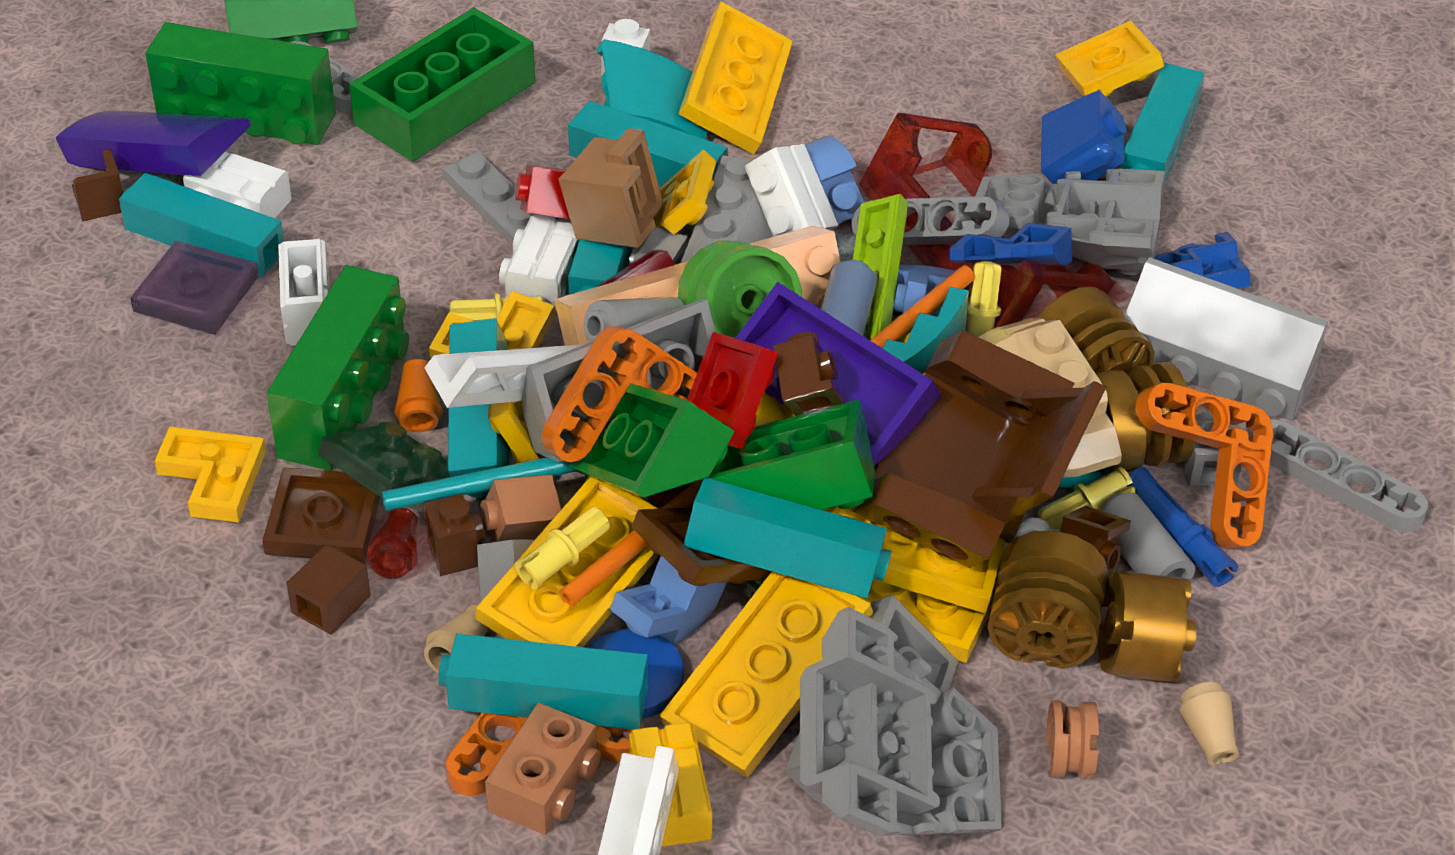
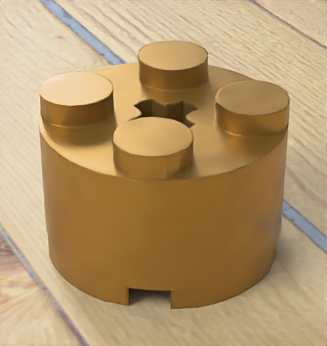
M1128 571L1111 572L1107 580L1105 599L1102 607H1107L1108 609L1105 624L1099 625L1100 632L1097 642L1101 671L1120 677L1177 682L1179 680L1183 651L1191 652L1196 640V623L1194 620L1187 619V608L1191 599L1190 579Z

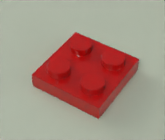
M713 332L687 400L734 430L735 432L728 445L742 450L747 437L754 430L756 412L765 389L769 387L773 380L774 365L779 353L756 344Z

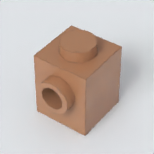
M552 474L494 480L486 499L480 504V517L483 528L486 531L490 530L493 542L535 540L561 511Z

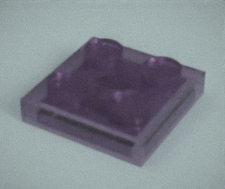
M175 241L131 296L132 310L136 313L216 335L259 277L257 263Z

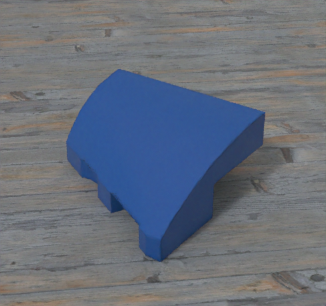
M1027 223L1011 238L966 234L949 249L950 260L956 263L989 261L996 264L1066 266L1072 263L1071 228Z
M1228 232L1214 235L1217 242L1215 244L1190 243L1181 246L1177 250L1155 256L1156 260L1237 289L1251 286L1249 268L1239 259L1237 242Z

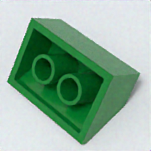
M224 0L230 33L284 42L301 41L308 43V39L324 37L325 43H334L350 40L349 33H355L357 30L353 0Z
M630 383L590 452L581 460L572 462L569 467L579 473L644 498L709 477L713 469L725 458L728 451V442L735 431L688 400Z
M860 399L754 427L750 436L747 437L742 450L728 445L725 458L713 469L707 478L819 510L835 506L841 509H848L862 504L867 498L873 497L875 470Z

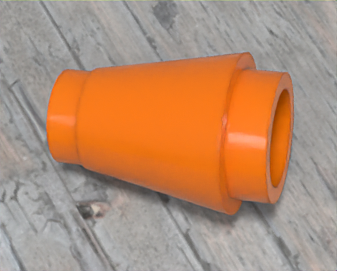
M412 359L403 365L394 414L399 420L401 427L409 432H422L434 429L438 424V419L443 414L438 391L425 370L428 361L424 359Z

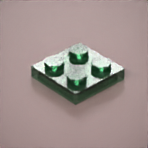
M381 422L379 425L348 429L343 433L324 436L318 451L319 456L381 498L382 491L450 477L448 461L442 458L440 451L433 447L422 445L407 435L404 427L392 422Z

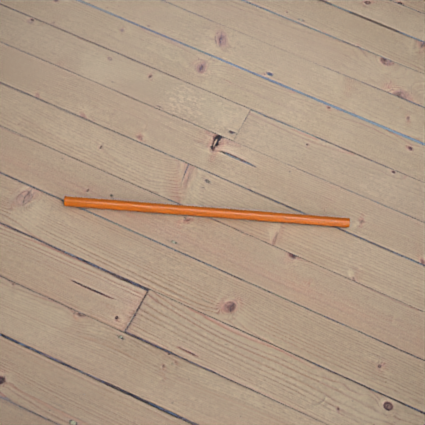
M966 265L961 266L870 341L881 348L884 347L887 339L899 342L911 332L919 313L932 315L942 307L950 287L964 289L974 281L975 275L972 269ZM703 479L693 482L662 508L693 507ZM634 530L559 591L561 599L564 603L566 602L570 607H573L646 548L648 543Z

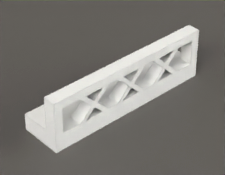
M582 345L433 355L425 366V370L447 408L522 401L528 366Z
M657 746L654 759L622 753L598 855L660 854L679 772L674 749Z

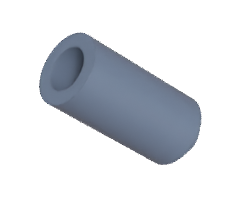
M847 260L834 265L830 273L821 310L863 336L878 281L876 274L867 264L858 260Z

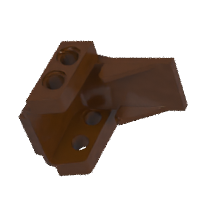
M960 331L940 342L925 373L926 377L933 380L942 395L911 433L879 462L875 470L873 497L867 498L862 504L856 506L853 512L968 568H972L989 558L998 538L1005 540L1009 544L1015 538L1027 512L1054 496L1107 386L1093 381L1085 387L1073 388L1074 382L971 333Z

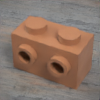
M537 703L485 781L487 811L543 835L548 833L556 819L564 821L573 808L576 797L575 789L582 779L590 781L598 769L601 751L597 749L596 725Z

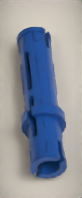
M1137 468L1129 473L1133 482L1131 484L1135 487V493L1143 500L1212 586L1220 587L1227 584L1234 575L1226 568L1228 567L1232 572H1237L1238 565L1213 540L1211 530L1205 524L1200 526L1176 500L1163 489L1146 468Z

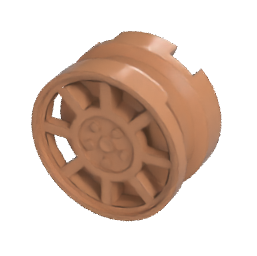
M1050 701L1046 733V745H1050L1049 752L1051 753L1050 770H1048L1049 777H1064L1066 772H1076L1079 778H1094L1098 761L1096 742L1097 736H1099L1096 702L1081 701L1078 707L1067 706L1065 701Z

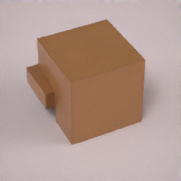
M628 128L618 140L594 137L559 178L575 237L581 240L639 248L656 227L653 217L663 206L644 130Z

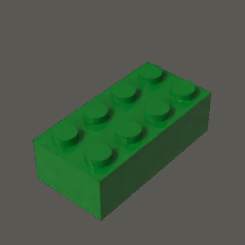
M473 7L351 82L349 86L354 125L413 162L534 84V43Z
M165 22L145 52L156 113L248 118L251 126L244 133L250 136H266L284 139L294 144L307 143L313 145L320 144L336 115L329 51L326 48Z
M345 265L266 392L278 459L332 471L340 456L347 457L350 453L356 427L359 423H367L372 412L375 394L377 391L383 392L386 390L394 361L396 359L402 360L408 350L409 334L404 332L403 324L406 301L400 295L399 277Z

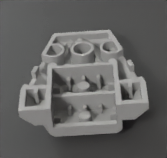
M1107 169L1106 181L1081 180L1080 171L1065 172V179L1057 180L1056 184H1045V179L1040 174L988 176L982 178L976 196L990 197L1007 209L1009 225L1003 235L1004 237H1013L1027 223L1071 228L1072 257L1106 269H1117L1122 274L1136 275L1142 273L1145 262L1149 257L1155 259L1160 232L1165 171ZM971 217V221H974L980 226L982 225L983 221H985L975 220Z
M850 607L838 611L822 639V660L807 667L800 678V782L807 788L821 794L822 803L839 819L878 836L987 833L1002 829L998 728L955 688L945 692L939 690L925 677L931 673L932 667L921 657L909 662L894 648V643H897L898 636L888 626Z

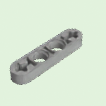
M985 196L906 199L908 202L906 218L910 214L917 212L918 220L913 229L904 232L902 245L956 244L966 234L1001 238L1007 231L1009 214L1002 205ZM860 206L852 218V229L855 234L857 232ZM955 211V220L952 226L945 231H941L940 223L942 218L948 212ZM971 217L975 220L985 221H983L982 225L980 226L974 221H971Z
M1270 419L1273 425L1272 441L1274 439L1281 440L1272 444L1270 465L1391 529L1400 532H1411L1423 525L1428 510V500L1420 491L1287 422ZM1295 449H1298L1296 456H1292L1294 455ZM1307 460H1319L1325 463L1328 469L1322 471L1314 470L1304 462ZM1360 482L1366 484L1372 491L1358 493L1349 488L1347 484ZM1381 493H1384L1386 495H1384L1383 501L1380 502ZM1403 506L1409 507L1404 512L1397 510L1401 509Z

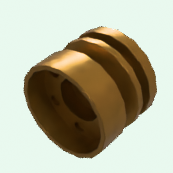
M1081 287L1061 295L1050 303L1037 317L1043 318L1045 321L1060 320L1095 374L1123 370L1129 376L1134 367H1151L1154 363L1155 351L1151 342L1144 334L1138 331L1134 323L1126 320L1122 310L1104 291L1096 287Z
M1172 362L1156 363L1151 367H1134L1129 376L1123 370L1096 374L1101 383L1107 386V408H1109L1122 453L1119 464L1100 469L1103 475L1115 471L1118 467L1124 468L1126 472L1140 468L1144 460L1149 466L1157 467L1163 466L1166 461L1168 463H1180L1189 459L1195 442L1152 431L1139 421L1136 414V400L1143 390L1160 383H1173L1187 387L1180 370ZM1161 398L1155 400V406L1162 409V416L1171 412L1180 413L1181 407L1177 409L1167 408L1161 405Z
M1033 531L1014 538L1004 548L999 564L995 585L996 591L987 627L992 643L1005 656L1015 661L1033 663V660L1046 662V666L1061 669L1084 662L1094 653L1099 639V625L1102 619L1101 607L1105 599L1108 580L1105 558L1090 543L1075 535L1058 531Z

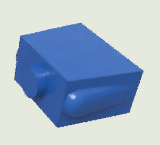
M1100 89L1042 116L1041 172L1052 184H1056L1059 179H1065V172L1080 171L1081 180L1095 181L1106 174L1107 169H1114L1125 162L1124 133L1127 132L1124 117Z

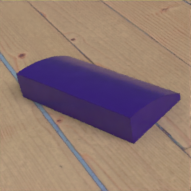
M114 110L86 116L67 127L55 138L67 163L78 167L105 169L102 151L111 149L118 170L202 176L251 124L248 118Z
M779 282L775 284L735 337L736 339L774 351L773 345L787 342L795 334L802 332L816 333L819 345L824 351L830 350L834 357L838 378L832 381L844 396L845 403L858 399L861 401L874 466L911 433L942 395L933 380ZM775 362L773 380L764 393L788 408L782 399Z

